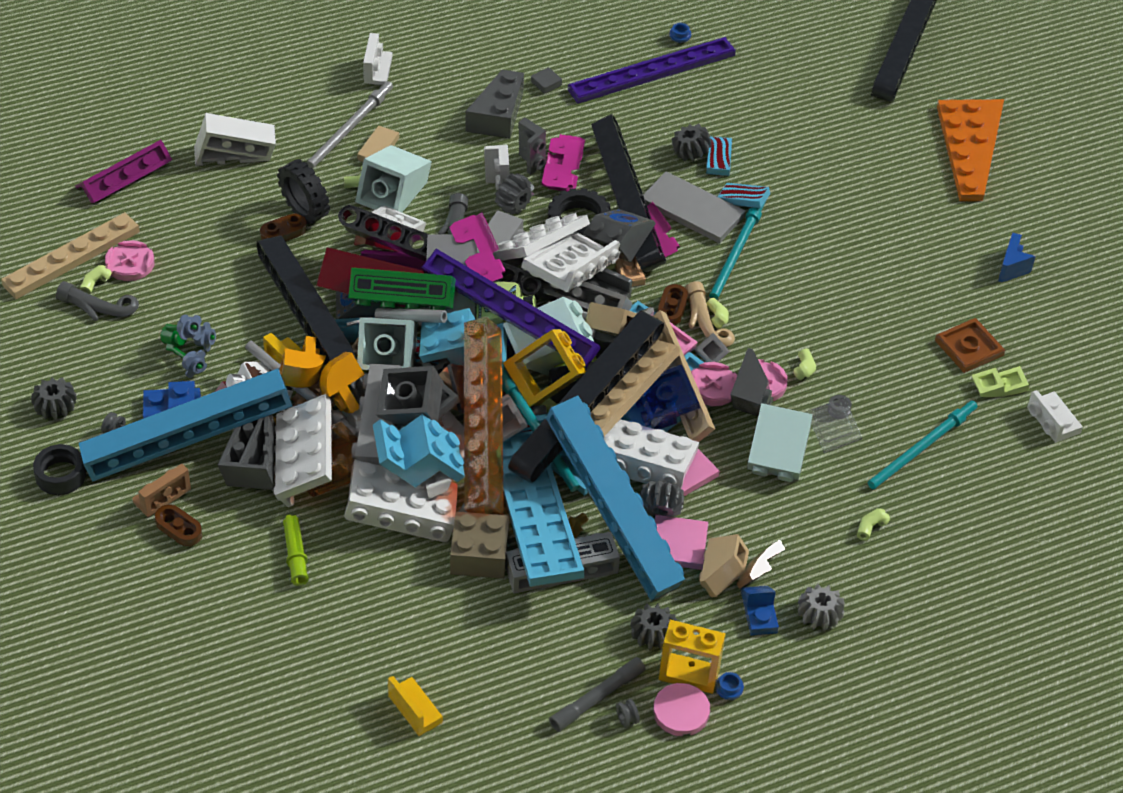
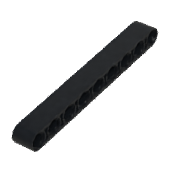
M910 0L873 84L872 97L889 102L894 101L937 0Z
M611 113L592 123L591 126L619 209L652 220L621 129ZM653 227L635 255L644 273L667 263L655 227Z
M353 205L344 206L339 211V221L349 233L427 261V236L430 234ZM349 216H357L353 223H346ZM374 223L379 224L376 231H368L370 225ZM395 232H401V233H402V234H401V237H400L399 239H397V240H391V239H390V238H391V235H392L393 233H395ZM416 241H424V244L421 248H413V244ZM502 262L506 271L502 273L503 278L508 274H513L515 278L512 282L519 285L523 296L534 295L536 300L542 297L544 288L539 277H534L528 271ZM503 278L496 280V282H503ZM529 283L538 284L537 289L533 292L525 290Z
M279 235L258 240L256 247L261 262L306 336L316 338V348L320 349L319 355L326 356L324 365L326 366L327 363L344 352H352L355 357L352 346L283 237Z
M642 310L639 311L558 404L579 396L581 401L588 405L591 413L657 341L663 332L664 322ZM546 418L515 452L508 465L510 471L530 483L535 482L563 450Z

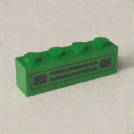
M351 268L348 298L356 301L355 305L370 307L372 302L381 303L380 307L395 308L396 305H405V309L431 307L430 310L446 311V309H453L456 279L453 276Z

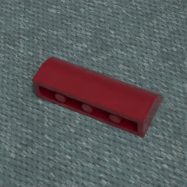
M326 247L316 286L349 294L351 268L426 273L422 270ZM396 305L405 308V305Z

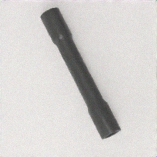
M638 657L633 658L585 695L549 717L551 726L557 732H560L578 719L582 713L622 685L629 683L646 670L642 660Z

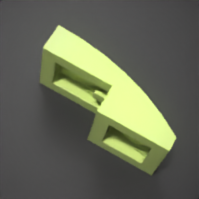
M1020 366L999 373L996 368L972 375L980 397H1003L1029 391V384Z

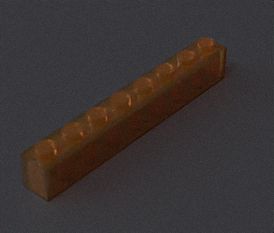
M485 316L464 322V510L468 513L504 515L502 330Z

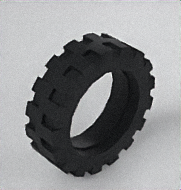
M295 159L278 169V185L282 189V196L286 198V203L292 208L294 214L302 215L306 219V224H313L329 214L330 206L328 203L330 201L329 197L326 196L327 191L322 186L319 176L315 175V171L309 168L306 162Z
M572 188L567 192L564 190L559 193V196L555 195L552 198V202L549 203L548 219L556 216L562 219L560 215L568 209L584 208L595 214L611 211V206L609 202H606V198L602 195L599 196L596 191L592 190L590 192L585 188H581V190ZM588 225L576 232L583 235Z

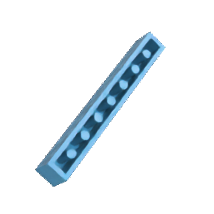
M275 369L80 442L79 447L83 464L92 481H96L290 408L292 403L280 371Z
M576 396L551 407L546 420L650 600L652 601L677 589L685 580L684 571L670 554V547L667 541L659 535L655 520L648 516L645 511L641 496L635 493L631 487L628 474L617 463V456L614 450L606 444L600 426L595 425L592 420L588 405L582 402L579 396Z

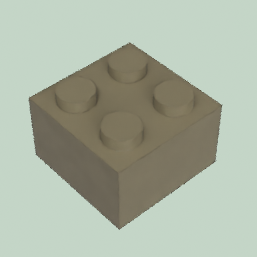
M456 512L450 553V574L504 579L510 516Z

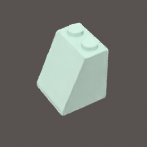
M392 145L370 155L363 161L355 202L374 210L385 205L403 212L427 183L432 161Z
M561 297L538 307L539 310L594 342L591 336L593 334L592 329L584 321L582 316L583 310L578 302ZM508 322L503 324L516 354L537 340ZM547 345L523 360L527 369L547 376L549 375V370L564 362L560 354Z
M360 317L357 362L361 369L369 370L370 364L400 365L401 368L415 367L418 323L412 320Z
M761 403L748 460V469L760 476H767V473L777 475V478L783 481L792 482L793 479L799 480L813 414Z

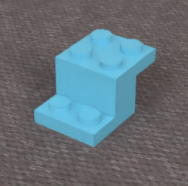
M470 308L447 313V321L445 323L422 322L419 357L423 363L448 358L450 364L492 370L500 364L504 366L503 363L507 358V333L503 326L504 323L480 328Z
M421 414L399 431L395 426L389 425L381 419L373 424L379 464L415 488L438 471H441L456 482L465 477L464 461L459 449L460 441L453 432H448L442 428L437 421Z

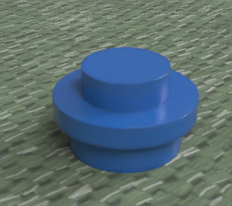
M676 23L670 29L669 36L673 41L683 43L690 40L691 31L687 24Z
M727 672L717 679L715 689L722 698L734 700L742 695L744 684L739 675Z

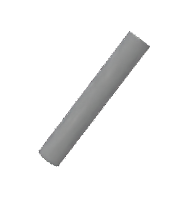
M377 308L375 310V318L445 323L447 321V312L445 310Z

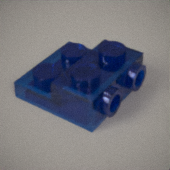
M682 364L665 370L635 403L637 408L642 407L644 410L640 413L644 425L660 430L677 424L676 417L700 408L699 401Z

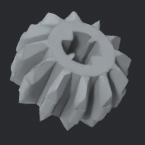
M819 584L814 589L807 587L805 593L799 597V616L803 617L804 624L811 623L813 630L817 626H821L824 631L828 628V625L835 628L838 621H841L843 618L844 599L840 598L839 590L830 591V585L826 588H821Z

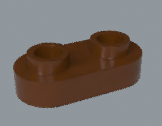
M289 214L266 222L260 228L261 240L279 235L285 241L300 237L307 230L306 219L300 214Z
M671 284L663 291L658 311L665 312L673 325L679 324L682 319L688 298L687 289L679 284Z
M168 504L157 509L155 522L159 530L183 546H193L200 542L202 539V527L196 519L175 505Z

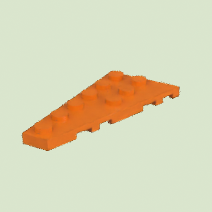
M1004 99L938 100L937 110L960 201H983Z

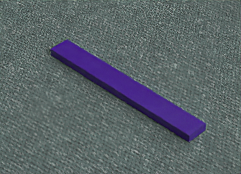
M723 37L568 84V91L576 103L579 104L733 57L736 50L727 38Z
M437 248L422 266V270L427 274L453 276L456 279L455 291L535 339H539L552 329L565 331L572 341V349L583 358L585 369L600 350V346ZM552 341L546 344L548 347L557 351Z

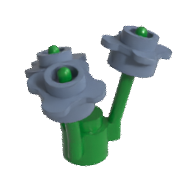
M184 314L180 317L177 325L167 323L161 331L160 338L162 343L167 344V351L174 352L183 358L182 367L187 370L185 375L188 378H192L195 374L201 373L206 369L207 364L204 359L206 353L204 351L208 352L211 345L215 343L216 332L210 327L209 322H205L203 326H200L202 322L200 316L194 315L189 317ZM188 338H192L197 346L204 347V351H190L185 354L177 347L184 345Z

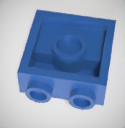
M195 381L168 382V389L143 390V419L200 398V388H195Z

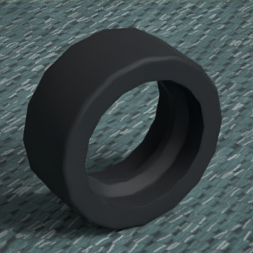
M51 445L43 449L33 462L36 484L42 491L48 494L58 496L69 494L77 490L84 483L86 470L81 453L71 445ZM68 462L75 465V469L64 477L55 478L44 474V471L55 463Z

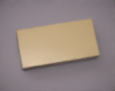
M378 125L358 152V160L363 162L370 155L390 145L394 146L399 139V132Z

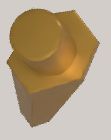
M584 513L579 514L576 518L572 516L568 518L574 538H577L583 530L581 526L588 522V517Z

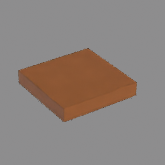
M976 318L941 332L935 337L936 343L963 373L1004 356L1005 349Z

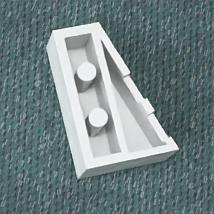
M205 113L194 146L195 166L211 161H217L218 164H225L226 160H240V163L270 161L276 145L274 125Z

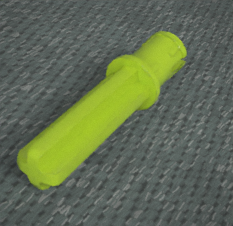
M289 514L283 520L288 552L286 563L290 567L291 583L295 586H302L309 581L306 568L308 557L304 554L299 518L296 515L291 516Z

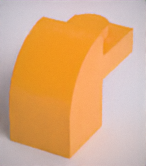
M305 337L302 351L285 348L279 367L285 386L305 388L318 382L326 356L319 355L320 349L316 348L315 337Z
M344 352L326 364L320 376L322 394H326L328 397L335 395L336 397L333 400L338 409L351 414L360 408L348 385L364 376V372L352 352Z

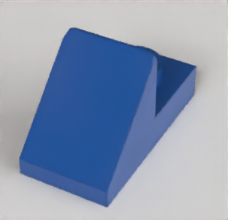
M1012 232L998 279L999 282H1005L1032 271L1035 256L1022 252L1024 245L1019 244L1021 234Z
M769 586L741 588L750 635L777 634L779 626L774 608L776 592Z

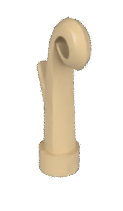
M699 281L687 284L685 288L688 291L687 300L690 302L691 308L689 327L692 329L696 321H698L706 338L714 333L726 347L733 344L735 336L729 329L721 328L716 331L714 330L706 304V292L703 284Z

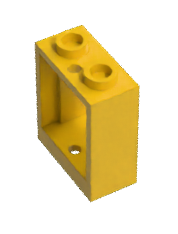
M552 329L503 363L529 407L542 404L582 377L586 372L583 358L574 352L571 347L572 341L570 337L561 329ZM552 341L570 372L540 391L523 360Z
M670 620L663 642L659 680L672 684H690L703 692L713 694L720 671L726 633ZM672 649L712 658L710 663L674 654Z

